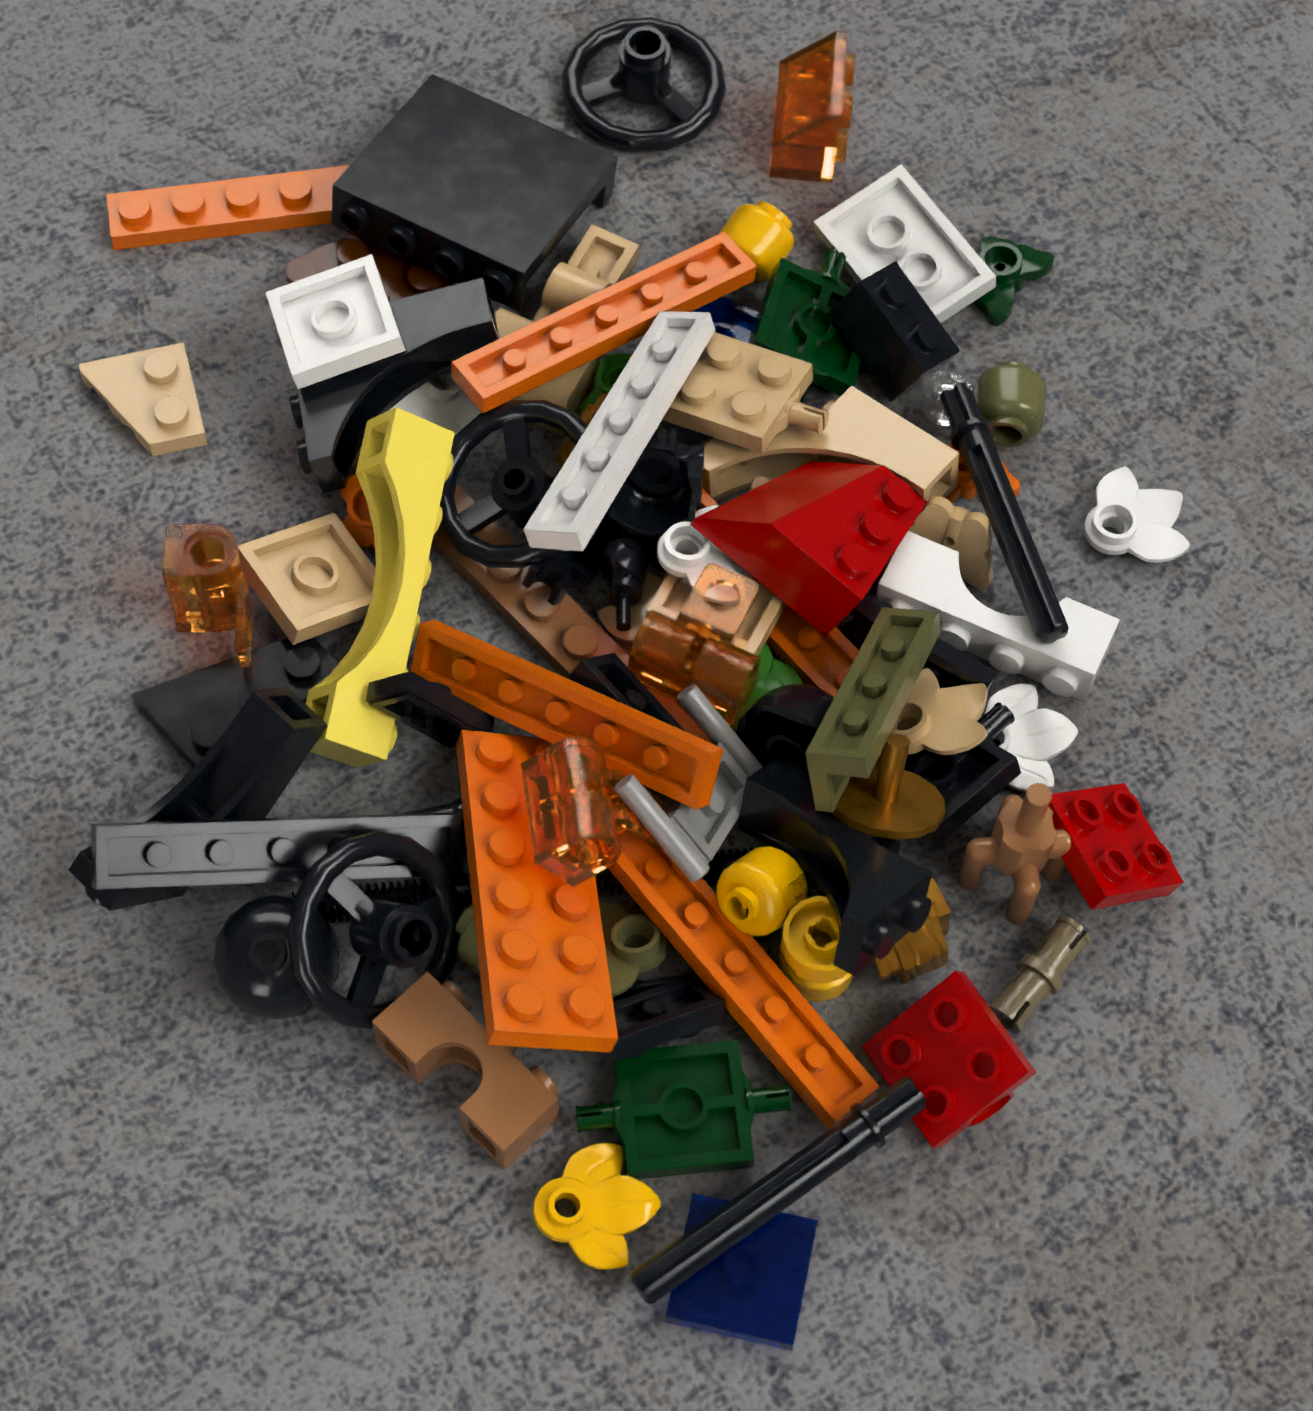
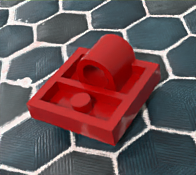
M1125 783L1052 794L1048 807L1054 812L1052 817L1055 830H1065L1071 838L1070 850L1060 857L1091 910L1167 896L1184 883L1172 863L1169 851L1158 840L1142 813L1139 801L1130 793Z
M954 971L862 1045V1048L889 1086H892L904 1076H908L915 1087L923 1093L927 1101L924 1103L926 1108L913 1116L912 1119L932 1148H941L965 1128L975 1126L994 1115L1012 1099L1014 1095L1012 1092L1037 1073L964 971Z

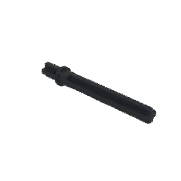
M956 383L953 390H943L940 395L941 402L953 429L950 435L951 444L956 450L961 451L1033 632L1043 644H1051L1067 635L1068 624L996 451V446L992 439L995 432L994 426L990 420L983 418L972 389L969 390L966 383Z
M904 1076L864 1106L859 1103L853 1104L850 1107L851 1114L634 1269L630 1277L636 1291L648 1304L655 1303L873 1146L878 1149L886 1145L885 1137L926 1108L924 1103L927 1101L923 1093L915 1087L908 1076Z

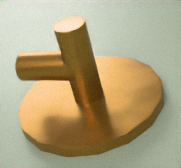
M890 734L869 777H851L832 814L850 828L871 836L896 840L919 838L935 831L942 823L945 816V799L933 784L915 773L904 770L910 740L900 734Z

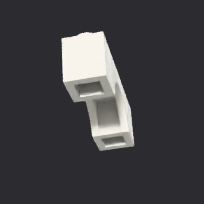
M910 531L907 532L893 554L879 582L876 594L880 601L884 600L891 604L893 608L939 612L941 626L939 639L960 651H967L988 660L992 666L1004 673L1021 674L1042 683L1047 690L1063 697L1073 696L1084 702L1109 650L1120 621L1118 618L1065 597L1059 602V605L1069 627L1068 633L1065 637L1057 639L1051 644H1043L1035 636L1027 616H1013L994 611L980 603L969 592L960 574L958 551Z

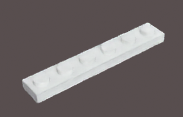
M660 311L524 527L523 530L530 548L584 551L713 336L715 327L710 312Z

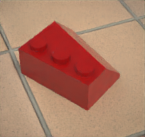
M809 461L696 517L690 525L826 637L863 600L927 504V501L884 465Z

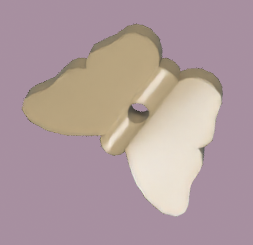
M944 497L932 498L925 505L909 531L958 551L961 576L979 590L988 589L994 576L991 566L993 553L990 548L993 539L989 518L983 513L970 512L965 508L953 506Z

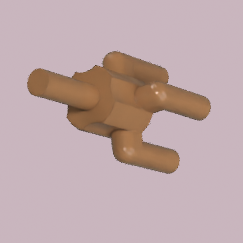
M1035 783L1029 786L1024 800L1017 795H1008L1002 800L991 831V837L975 838L967 844L957 874V883L965 890H973L979 886L987 865H994L1001 873L1012 877L1014 890L1006 909V917L1011 923L1016 925L1026 923L1030 917L1041 889L1039 872L1047 881L1059 880L1066 868L1060 856L1067 853L1071 848L1069 834L1065 830H1055L1052 820L1054 812L1048 807L1052 793L1049 787L1042 783Z

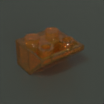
M836 30L780 60L770 178L832 183L835 162L845 163L848 130H839V128L850 129L853 96H851V89L843 88V86L853 87L856 54H846L847 31Z

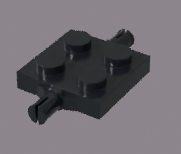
M998 702L977 721L985 727L988 735L979 745L968 751L953 755H938L924 749L918 753L907 755L904 770L915 773L933 784L945 799L944 820L935 831L921 836V838L936 848L1021 774L1017 757L999 747L993 741L999 733L1015 721L1013 713L1007 706H1002V703Z

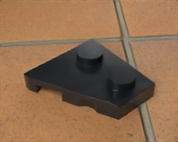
M691 975L661 977L652 981L636 980L627 991L612 997L618 1040L610 1054L618 1061L624 1058L639 1057L649 1049L676 1039L693 1037L701 1030L725 1022L724 1000Z

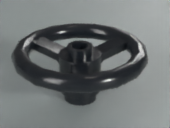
M653 17L620 19L591 31L571 50L561 76L564 103L579 127L606 145L633 152L669 150L697 138L717 118L726 94L722 63L707 41L681 24ZM622 41L619 46L618 72L583 85L582 77L588 62L603 48ZM669 43L690 54L703 71L706 90L697 109L670 85L671 47ZM624 96L627 100L637 104L656 103L677 124L661 130L636 131L611 124L595 113L592 107Z
M512 400L486 413H480L454 436L451 449L454 462L451 473L444 482L440 502L443 515L439 530L460 555L490 568H525L530 566L532 562L543 561L558 555L562 551L530 548L528 542L521 545H493L475 537L473 534L506 514L519 528L524 529L553 483V480L541 465L531 457L528 423L541 422L559 429L576 446L588 427L576 412L547 400ZM503 428L507 462L502 464L493 476L491 482L492 493L458 514L454 496L457 477L461 467L473 448L489 434Z
M374 831L342 840L313 863L294 896L287 939L293 974L314 1007L341 1025L373 1029L372 1021L397 999L394 998L373 1005L387 965L399 968H412L431 956L421 976L428 972L441 985L444 984L456 961L460 934L455 931V927L461 916L456 887L440 859L411 837ZM375 856L402 860L421 875L432 895L411 905L381 899L371 900L343 871L354 862ZM324 894L351 919L349 928L350 942L354 951L360 956L346 998L330 987L317 965L312 935L317 908Z

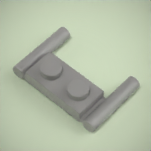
M693 683L678 694L677 700L712 743L724 749L710 804L696 810L672 799L666 810L663 811L633 774L625 776L614 787V791L690 882L699 880L708 872L710 868L708 863L712 861L740 815L746 778L763 767L698 686Z

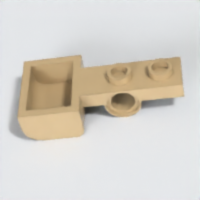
M591 224L568 263H558L551 272L542 294L541 307L532 321L502 307L496 311L495 317L500 338L626 279L640 257L639 244ZM600 357L512 400H547L577 412L594 384V377L600 363ZM533 423L559 436L564 434L563 431L544 423Z

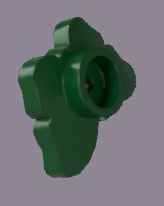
M994 236L983 238L977 254L996 275V287L975 300V306L985 313L991 325L999 326L1005 323L1014 305V291L1020 292L1024 286V281L1038 279L1053 270L1054 256L1050 252L1036 250L1027 245L1020 244L1016 246L1012 240Z

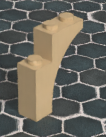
M850 386L836 401L831 400L822 407L821 410L829 411L828 423L826 428L823 429L822 434L791 424L775 435L763 454L716 438H707L700 444L704 445L702 488L715 502L730 494L750 488L753 479L757 476L775 479L809 461L884 465L899 479L909 484L927 503L934 497L946 498L957 487L959 452L853 386Z

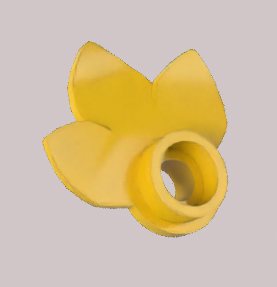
M597 1143L574 1153L567 1162L563 1176L543 1185L533 1203V1218L538 1229L551 1240L568 1243L580 1262L600 1270L619 1269L628 1265L629 1253L627 1242L623 1235L646 1225L661 1207L659 1197L644 1182L631 1176L620 1175L623 1164V1150L620 1145L614 1143ZM560 1199H568L575 1204L577 1214L572 1217H563L555 1210L554 1203Z

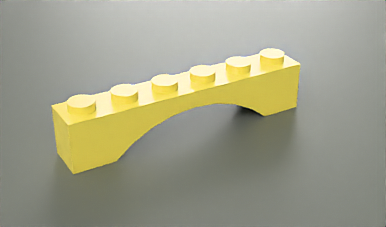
M397 407L367 420L356 469L357 478L367 500L374 530L376 567L373 593L363 626L349 652L327 677L308 691L305 703L328 725L310 752L356 768L386 761L397 739L395 718L366 702L368 685L372 681L408 672L406 666L410 646L417 636L420 627L418 608L421 593L431 574L432 565L429 555L433 535L438 530L442 521L443 511L440 502L444 482L449 477L454 462L451 449L455 432Z

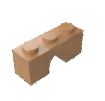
M426 972L372 1021L375 1041L417 1084H420L435 1069L446 1064H462L473 1069L482 1081L476 1092L459 1107L461 1128L506 1170L559 1119V1099L556 1097L559 1090L553 1080L538 1066L533 1065L530 1069H527L512 1054L515 1051L514 1046L487 1045L486 1027L469 1012L472 1006L466 996L453 983L446 981L441 985Z

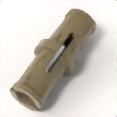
M1064 915L1058 917L1055 925L1030 955L1026 953L1020 958L1016 964L1018 972L997 999L989 1005L996 1016L998 1013L1001 1014L998 1016V1020L1010 1032L1020 1033L1024 1024L1045 997L1050 993L1052 995L1057 993L1063 985V974L1084 947L1090 943L1091 936L1088 932L1083 931L1080 936L1078 935L1084 927L1074 919Z

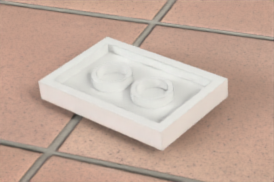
M902 164L814 221L815 233L828 249L838 250L836 258L841 252L846 255V262L843 267L857 284L896 261L940 323L996 287V275Z

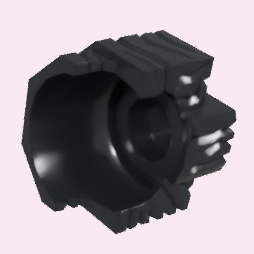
M664 427L656 429L609 507V516L634 536L661 537L676 523L692 522L695 519L696 510L701 507L704 445L690 446L677 443L676 430L671 428L666 430Z

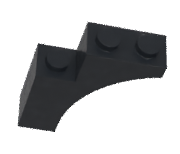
M483 278L389 301L406 351L304 388H297L298 394L289 397L295 424L298 429H304L305 439L296 442L302 469L305 474L314 472L323 493L346 488L349 471L357 452L362 446L367 420L389 411L404 397L423 384L451 371L452 361L500 339L495 312Z
M288 687L255 689L251 692L230 725L204 757L166 795L132 822L266 818L328 725ZM91 846L81 850L68 869L85 886V892L88 897L98 905L105 907L108 911L180 897L184 895L189 887L96 890L92 887Z
M781 756L746 778L737 829L769 846L785 851L796 860L800 868L812 878L828 898L839 925V939L833 965L855 976L876 958L879 960L884 959L894 944L907 933H915L923 926L931 909V900L927 898L932 871L898 855L900 843L896 839L871 836L850 828L833 816L831 812L816 811L809 770Z

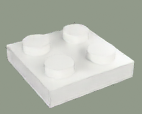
M372 254L265 292L292 378L298 389L406 351Z

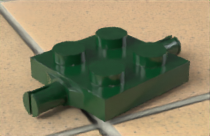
M837 249L826 250L823 255L820 271L805 269L781 257L772 270L749 343L812 363V383L841 396L850 386L854 387L861 360L827 314L851 291L848 286L840 281L842 269L846 262V255L841 252L836 258ZM805 393L801 397L800 403H803Z
M729 1040L652 1048L639 1057L624 1058L619 1061L614 1057L616 1088L613 1095V1103L575 1106L577 1132L615 1128L616 1135L624 1148L627 1176L636 1179L753 1168L754 1152L751 1127L754 1114L779 1111L790 1112L791 1095L789 1096L790 1088L788 1084L751 1089V1083L742 1070L739 1041Z

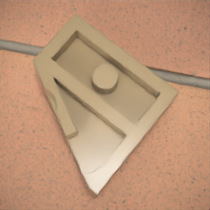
M184 342L78 364L83 383L89 390L92 387L108 403L110 412L122 425L130 427L135 432L136 439L152 456L208 445Z

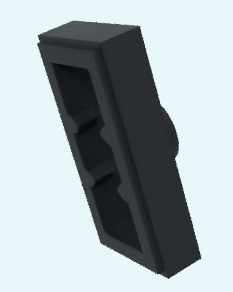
M412 671L369 682L366 702L369 705L449 748L456 746L461 730L491 733L493 731L495 717L453 695L452 690L448 686L437 682H430Z

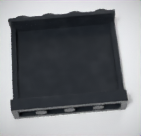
M432 74L332 185V225L458 284L483 278L490 300L521 312L524 308L526 283L590 203L603 208L613 196L618 157Z

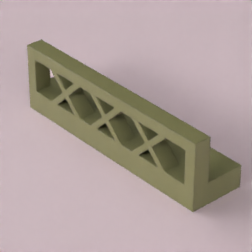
M881 608L805 752L816 811L833 813L850 778L869 777L941 632L939 612Z

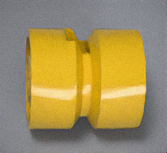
M814 896L800 901L789 911L782 929L777 966L807 1001L824 1002L838 997L849 987L854 977L852 974L833 965L839 939V925L835 912L826 896Z

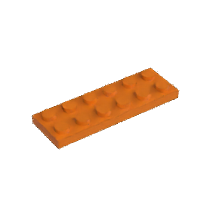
M461 730L456 743L487 1045L611 1053L618 1040L578 755L540 737Z

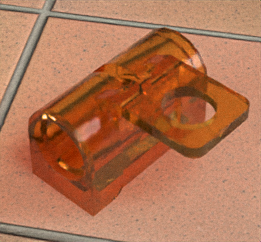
M166 524L162 577L167 588L177 632H223L236 627L235 644L240 666L250 667L253 605L249 595L248 582L242 571L236 539L229 530L220 525Z
M714 563L707 564L684 603L677 619L654 609L647 614L634 639L629 655L628 668L647 689L676 702H679L677 700L678 694L687 686L695 683L724 720L734 727L759 679L761 656L734 645L735 636L758 595L759 585L756 581ZM715 585H728L738 593L739 602L730 610H717L707 603L705 593Z
M584 737L566 738L521 763L534 861L572 887L605 870L618 860L621 854L618 832L624 828H628L658 850L664 851L614 791L615 785L627 775L619 770L607 769L604 748L599 742ZM648 791V793L653 797V799L658 803V805L663 809V811H665V807L662 801L657 796Z

